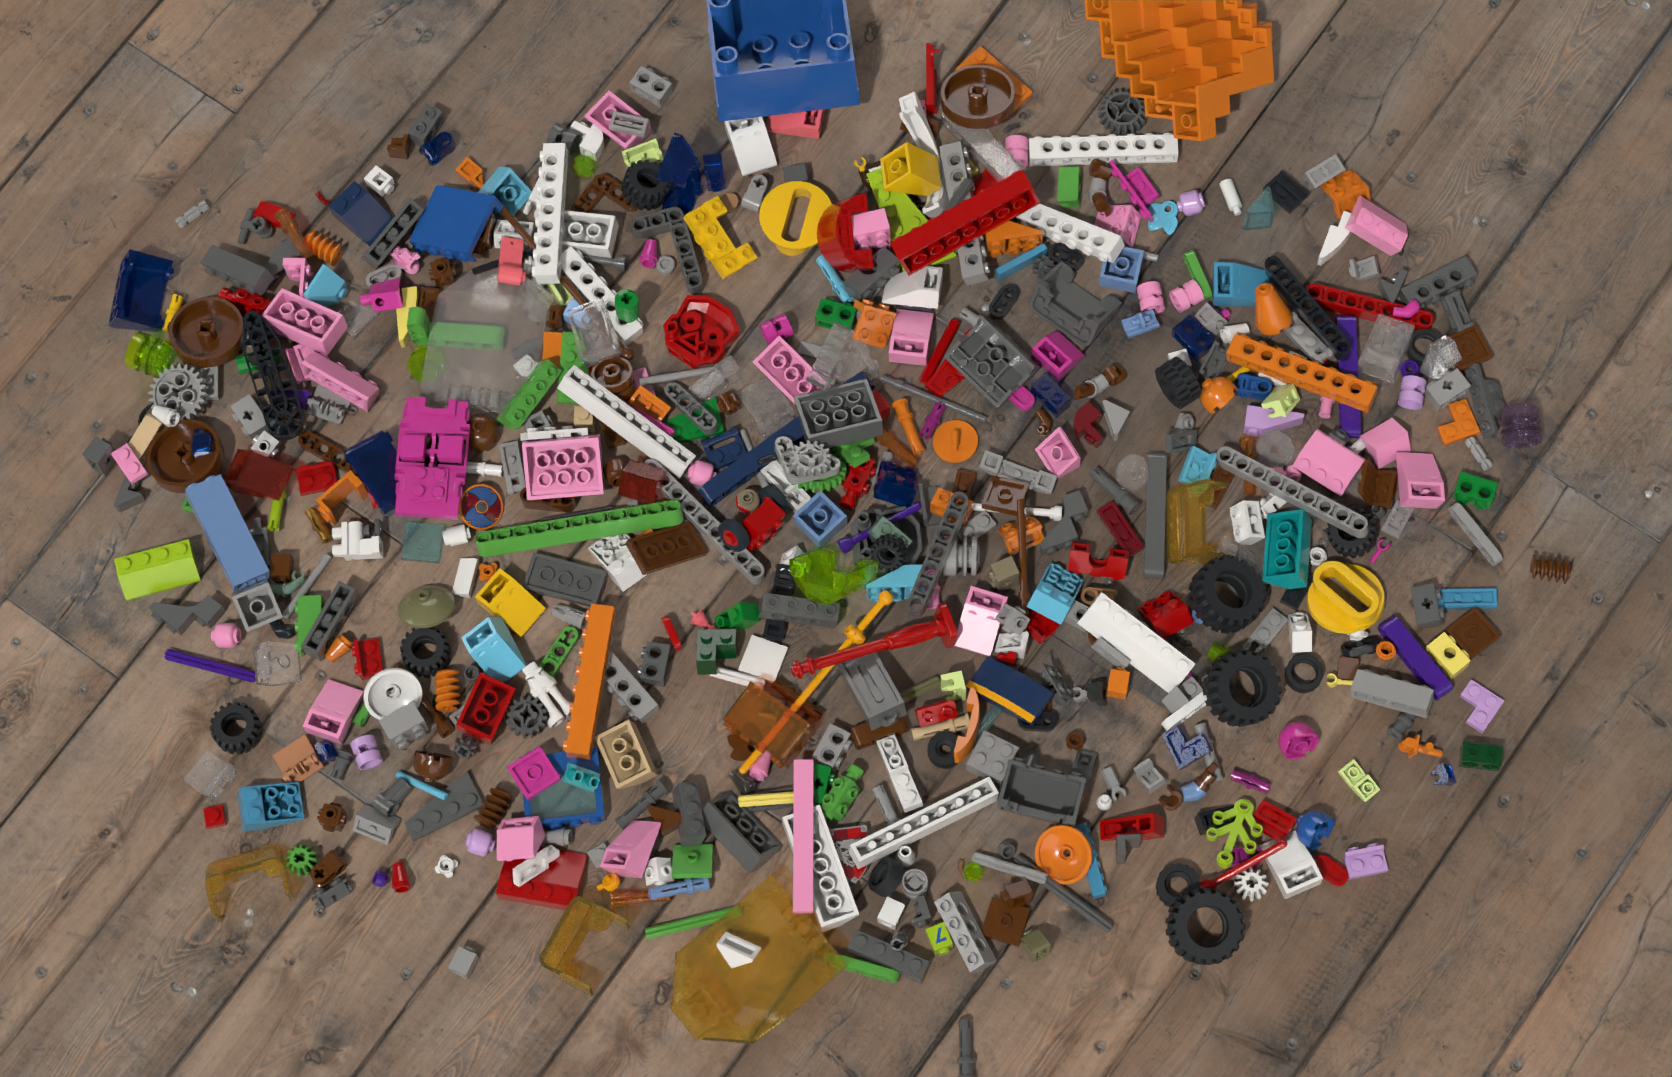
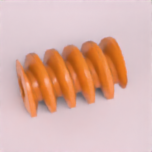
M316 229L304 237L301 243L302 249H306L309 253L312 252V255L318 256L319 259L330 263L331 266L337 265L342 256L341 244L335 247L336 241L333 240L329 243V237L323 240L324 234L320 233L317 236L318 231Z
M450 669L437 671L435 675V687L437 688L435 690L437 695L435 701L438 703L435 706L436 710L440 712L458 710L455 705H459L460 701L454 698L460 697V694L454 691L459 690L460 687L454 685V683H458L459 678H454V676L459 675V671Z

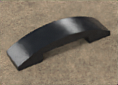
M777 563L772 594L792 597L797 567ZM766 619L762 638L782 642L787 622Z

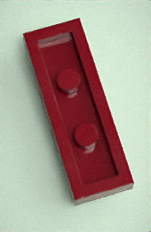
M1114 501L1097 510V514L1121 550L1129 551L1128 558L1144 550L1143 544Z

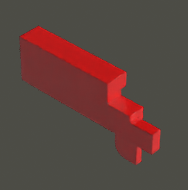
M926 43V114H937V69H934V53H939V49H934L931 43Z

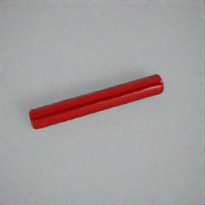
M950 320L919 377L921 383L926 385L936 371L960 326L958 320Z

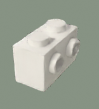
M1243 500L1230 507L1236 544L1252 545L1265 538L1259 501Z

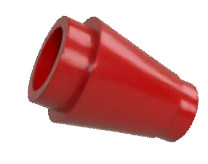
M394 863L392 865V888L396 893L407 892L410 890L411 881L404 863Z

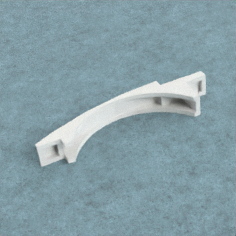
M912 92L899 98L902 111L899 115L909 130L916 146L937 156L942 188L927 196L926 204L922 208L923 214L933 218L941 214L949 199L943 165L919 98L916 92Z

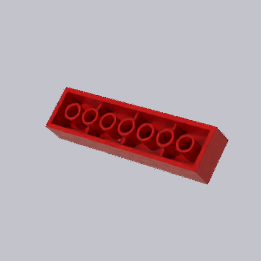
M1016 171L1004 180L997 181L986 190L979 191L977 195L963 200L959 205L945 210L941 215L929 219L923 225L914 227L905 235L898 236L894 241L890 242V245L899 262L910 276L1040 204V201L1024 171Z

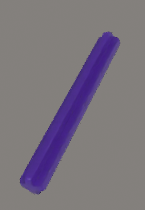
M167 649L164 658L168 661L252 683L257 678L255 671Z

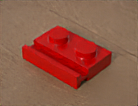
M1262 800L1253 814L1256 823L1260 824L1263 828L1262 833L1278 842L1284 840L1289 835L1297 822L1296 817L1265 800Z

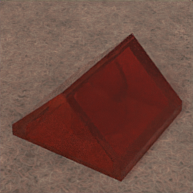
M630 460L622 470L618 495L646 504L655 503L667 471Z

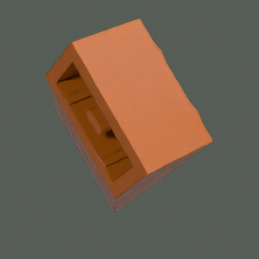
M1007 221L984 234L987 257H999L1003 254L1016 255L1020 252L1030 251L1041 245L1043 240L1042 231L1012 221Z

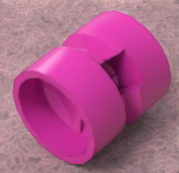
M784 313L774 317L773 321L767 320L759 324L768 345L778 336L786 339L794 335Z

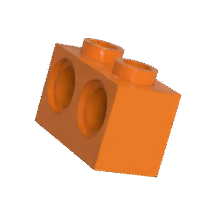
M938 487L930 503V512L943 517L949 500L954 493ZM958 500L955 502V504L958 506H961L965 503L962 500ZM968 500V511L962 523L964 527L973 511V501ZM951 517L948 520L956 522L957 518Z

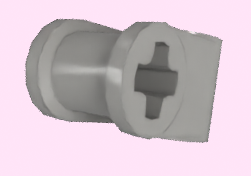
M756 175L751 179L749 187L743 196L741 207L759 213L761 204L768 192L767 179L763 175Z

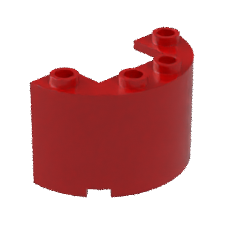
M866 193L833 203L823 212L818 223L817 242L823 257L831 266L845 273H854L857 269L865 271L873 268L872 249H854L851 213L868 212Z

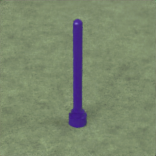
M917 502L887 518V520L894 524L920 510L922 505ZM870 528L851 538L843 537L838 540L837 543L843 554L850 552L851 548L858 542L870 537L871 535L868 533Z

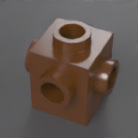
M439 258L430 263L431 270H428L431 281H435L437 288L455 284L453 275H456L454 264L450 265L448 258Z
M335 802L330 804L324 803L323 808L319 809L317 820H319L324 830L341 832L347 822V813L341 804Z

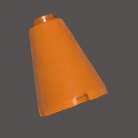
M1260 284L1255 289L1256 328L1260 330V333L1269 336L1280 334V330L1284 328L1287 330L1293 321L1291 311L1271 284Z

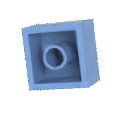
M1124 247L1114 263L1103 262L1099 286L1136 293L1144 251Z
M820 491L793 515V523L819 549L848 524L847 516Z

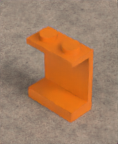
M351 470L316 499L319 506L317 509L321 513L320 516L327 523L330 521L334 526L337 522L331 510L352 491L363 501L368 497L364 484Z

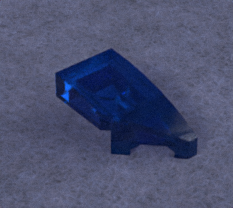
M199 429L194 430L192 454L195 458L213 452V439L210 434Z

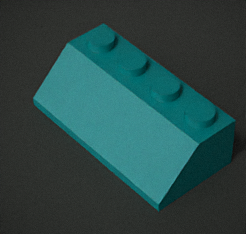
M1304 509L1267 515L1262 575L1264 583L1286 589L1307 587L1312 520Z

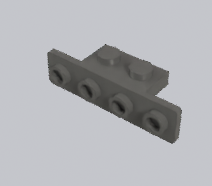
M1474 363L1464 372L1467 381L1471 385L1470 394L1483 439H1488L1498 432L1495 418H1504L1508 414L1498 380H1483L1479 363Z

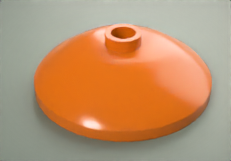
M1069 825L1053 826L1043 832L1036 843L1035 860L1038 868L1059 884L1067 885L1081 880L1088 873L1092 864L1091 845L1087 837L1075 827ZM1066 849L1070 851V856L1066 854Z

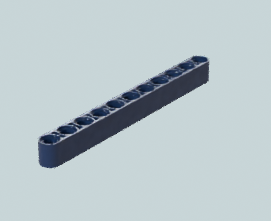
M863 371L843 383L867 379L871 391L875 388V385ZM799 416L703 484L698 492L709 506L716 505L761 472L769 463L758 465L757 460L776 453L774 447L775 440L778 437L785 436L790 438L793 446L803 442L805 438Z

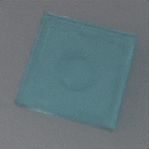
M406 522L401 560L439 564L443 543L442 531L445 530V527L443 525Z

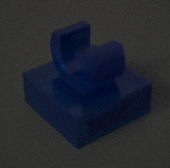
M319 741L314 745L315 752L320 756L322 764L335 761V757H338V753L331 741Z
M1441 763L1436 765L1437 770L1431 772L1432 776H1437L1438 774L1440 776L1439 781L1434 782L1435 785L1441 786L1444 784L1451 786L1457 783L1450 764Z

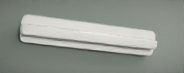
M717 666V674H710V676L759 690H763L766 683L765 679Z

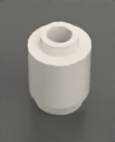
M464 524L449 527L442 531L445 546L450 545L452 547L469 543L468 539L471 538L469 527L465 528Z

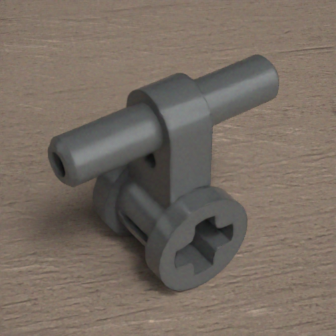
M252 208L247 209L245 219L241 222V232L238 238V243L245 244L248 232L257 233L262 239H268L273 234V226L267 223L265 219L255 217L252 220V215L255 212Z

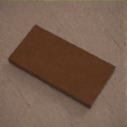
M690 521L629 539L625 543L643 575L706 556L708 553Z

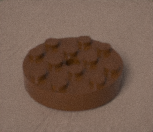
M987 65L965 66L952 72L944 80L941 87V106L947 118L958 126L971 129H989L1006 120L1012 113L1015 106V87L1011 78L998 68Z
M202 297L186 303L174 314L169 325V339L176 355L186 364L199 368L215 367L228 362L241 350L243 346L244 321L237 307L231 302L218 297Z
M182 420L174 427H165L154 437L147 451V467L153 478L162 488L174 493H185V489L190 484L203 482L207 477L218 474L224 461V447L216 432L206 423L198 420Z

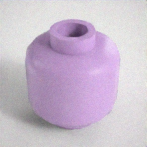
M1195 189L1181 193L1180 201H1177L1179 212L1183 211L1186 216L1201 213L1203 207L1206 206L1202 192L1199 193Z
M477 828L472 832L469 831L465 842L469 853L483 857L487 855L488 851L492 852L495 845L490 832Z

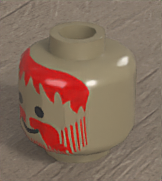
M752 489L741 490L735 498L738 512L743 516H749L760 506L758 493Z

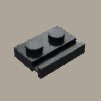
M1282 170L1263 187V191L1289 214L1309 196L1307 191Z

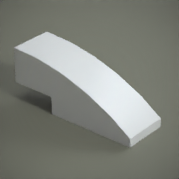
M1344 211L1339 226H1330L1317 265L1321 266L1330 260L1347 242L1352 232L1347 230L1345 226L1351 213Z
M777 460L769 463L761 470V473L768 482L785 496L788 505L795 513L811 499L802 488L798 489V484L792 485L788 482L781 464Z

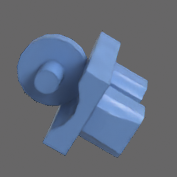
M1153 309L1143 313H1136L1135 316L1121 320L1128 339L1160 328Z

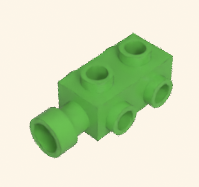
M850 764L846 776L840 775L839 778L833 781L831 791L822 799L821 809L824 818L830 821L832 819L841 821L847 813V810L860 791L855 782L861 778L864 771L858 766Z

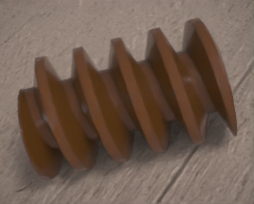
M1536 554L1532 555L1530 573H1532L1533 579L1539 574L1540 580H1543L1544 576L1547 575L1548 581L1555 577L1556 583L1559 582L1560 578H1563L1564 584L1567 583L1571 574L1572 561L1568 565L1567 560L1563 559L1560 564L1559 558H1555L1552 563L1551 557H1547L1544 561V556L1540 555L1537 560Z
M498 786L489 790L492 795H486L488 802L483 801V808L477 810L480 815H474L473 817L477 823L492 830L491 825L498 826L494 821L495 819H502L498 813L506 812L502 806L510 805L506 799H514L510 793Z

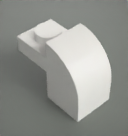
M574 120L571 129L581 133V139H583L579 145L581 154L598 161L605 147L603 132L594 124L590 128L587 124Z

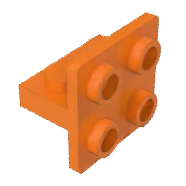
M1025 515L1026 549L1040 544L1044 536L1041 531L1043 528L1042 524L1032 515ZM1018 521L1002 525V528L997 531L1003 538L1008 554L1011 556L1019 553Z

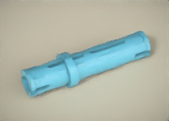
M823 255L819 256L816 262L831 283L833 292L837 293L843 304L851 303L853 297L844 290V281L841 280L834 267L825 260Z

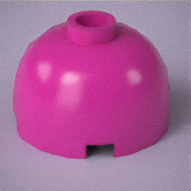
M1304 722L1288 723L1278 737L1279 748L1283 756L1288 760H1297L1305 757L1306 755L1303 753L1308 750L1314 751L1319 742L1313 728Z

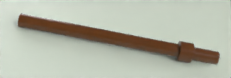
M1017 499L1020 592H1018L1019 600H1021V609L1026 611L1024 615H1029L1027 605L1028 600H1030V591H1028L1025 501L1024 499Z

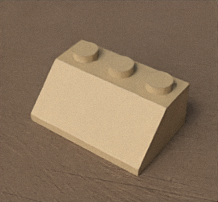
M627 720L595 736L617 789L639 785L658 776L637 725L631 720Z

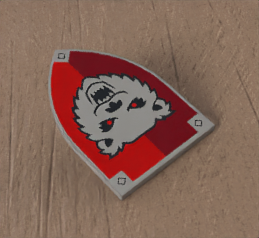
M860 825L829 829L846 879L856 884L864 875L868 865L858 869L849 854V848L851 844L868 836L867 826Z

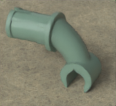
M295 570L292 573L293 580L290 583H274L269 581L268 583L273 594L286 597L298 589L299 586H302L307 579L304 572L298 578Z

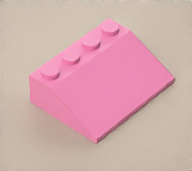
M600 434L523 441L522 450L527 500L604 494Z

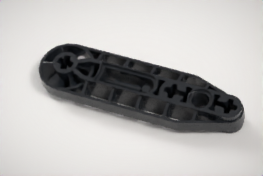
M249 311L244 316L243 354L261 411L272 436L279 440H291L303 431L305 420L286 358L278 337L262 316L256 311ZM253 321L256 323V328L253 327ZM257 337H263L261 340L255 341ZM274 337L279 347L271 348L269 339ZM252 345L254 354L247 357V346ZM263 349L265 350V352H266L265 355H266V356H263L261 350H263ZM281 353L284 364L277 365L274 356ZM257 362L260 371L252 374L249 363ZM286 369L290 380L282 381L279 372ZM274 373H276V376H277V379H278V383H279V386H280V389H281V392H282V394H279V395H278V387L276 386V383H275V380H274V375H273ZM266 376H268L272 386L273 393H275L276 396L272 397ZM262 378L265 387L258 390L254 379ZM292 385L295 397L287 398L285 388ZM267 395L270 404L263 407L260 396ZM296 409L298 412L292 417L290 412ZM295 421H300V426L295 425Z

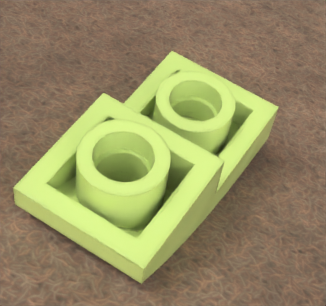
M1354 759L1337 771L1364 802L1380 791L1369 774L1366 775Z

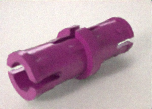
M935 402L930 415L926 416V422L919 432V435L923 437L927 431L924 439L929 440L935 427L939 425V419L946 409L944 404L938 410L941 403Z
M1235 768L1230 778L1231 781L1245 785L1249 790L1252 788L1266 795L1271 785V782L1264 781L1255 777L1254 774L1249 775Z

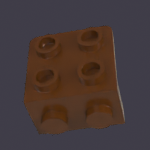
M1365 459L1364 465L1361 466L1362 478L1361 482L1358 483V493L1370 508L1376 505L1378 509L1381 507L1392 509L1398 477L1397 471L1377 470L1370 459Z

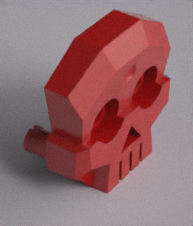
M687 295L678 312L671 314L663 324L665 345L668 353L692 369L709 364L717 365L725 356V349L740 335V329L732 311L711 296ZM688 321H694V323L688 324ZM714 335L716 339H710V337Z

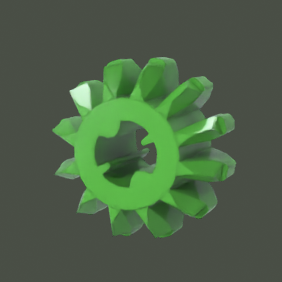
M301 843L298 848L296 844H293L294 850H287L290 856L284 857V860L288 862L285 867L290 869L292 875L297 872L298 877H301L304 872L309 876L308 870L314 868L312 864L318 863V859L315 858L317 852L312 851L311 845L305 847V844ZM299 858H301V859L304 858V859H305L303 862H302V861H299V862H298V859H299Z

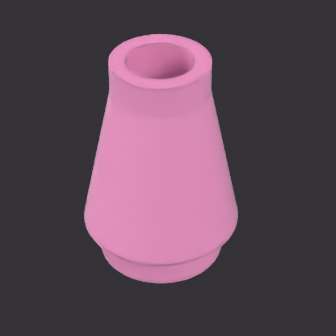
M764 751L750 767L749 775L753 779L764 781L768 777L772 754Z

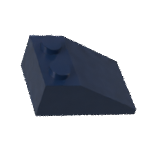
M356 181L329 205L332 215L369 247L393 219L369 192Z

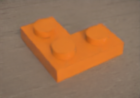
M1466 399L1448 404L1447 408L1453 422L1437 427V432L1443 446L1480 434Z

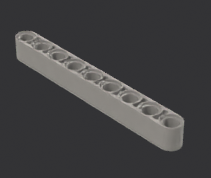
M1221 447L1217 451V460L1221 468L1300 509H1304L1306 512L1354 537L1363 538L1367 536L1369 526L1364 516L1230 447ZM1224 456H1230L1228 460H1222ZM1241 464L1247 465L1244 469L1238 468ZM1256 473H1263L1261 477H1255ZM1274 481L1280 482V484L1277 486L1271 485ZM1290 490H1297L1295 494H1288ZM1308 498L1314 499L1311 503L1304 502ZM1324 507H1330V510L1327 512L1321 511ZM1342 515L1347 516L1346 520H1338ZM1358 524L1364 525L1362 529L1355 528Z
M655 459L646 460L643 463L645 478L668 501H679L683 516L751 583H762L765 579L763 565L746 548L741 552L725 549L726 545L722 542L720 536H712L714 532L718 531L720 523ZM649 468H656V471L653 473L647 472ZM664 480L669 481L665 486L660 484ZM676 493L682 494L680 498L673 497ZM689 506L695 507L693 511L686 510ZM701 519L708 520L706 524L699 523ZM742 557L748 559L745 563L738 562ZM755 570L761 572L758 576H753L751 573Z

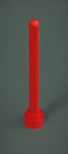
M1281 840L1214 879L1206 878L1200 881L1202 888L1217 889V886L1287 847V841Z

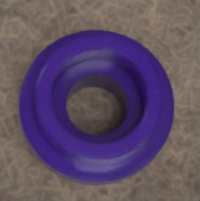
M1412 360L1405 361L1400 368L1403 377L1408 375L1418 376L1420 371L1419 365ZM1411 368L1413 372H1407L1406 369Z

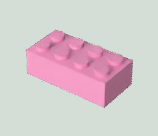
M283 288L261 315L273 332L326 355L330 353L348 328L342 314Z

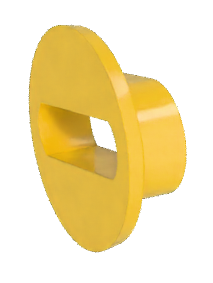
M803 181L786 182L772 189L764 198L759 211L760 224L765 235L776 245L781 253L788 256H797L818 244L817 227L823 212L832 203L823 190L811 183ZM801 196L809 198L810 202L799 240L794 242L786 241L783 238L794 199Z
M1327 561L1316 568L1313 574V582L1307 593V606L1313 619L1323 628L1341 634H1351L1369 628L1379 619L1385 605L1384 590L1380 581L1372 572L1358 565L1343 564L1338 561ZM1334 577L1369 609L1364 612H1357L1323 581Z

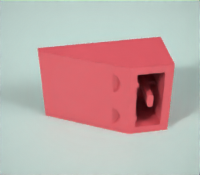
M825 109L768 116L766 130L772 133L819 139Z

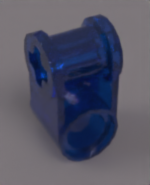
M441 132L429 142L423 144L419 152L428 159L430 166H434L455 150V142L449 132ZM449 141L448 144L442 145L443 142Z

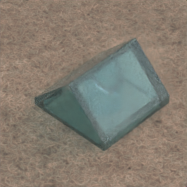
M1267 186L1245 212L1242 229L1271 228L1274 206L1270 187Z

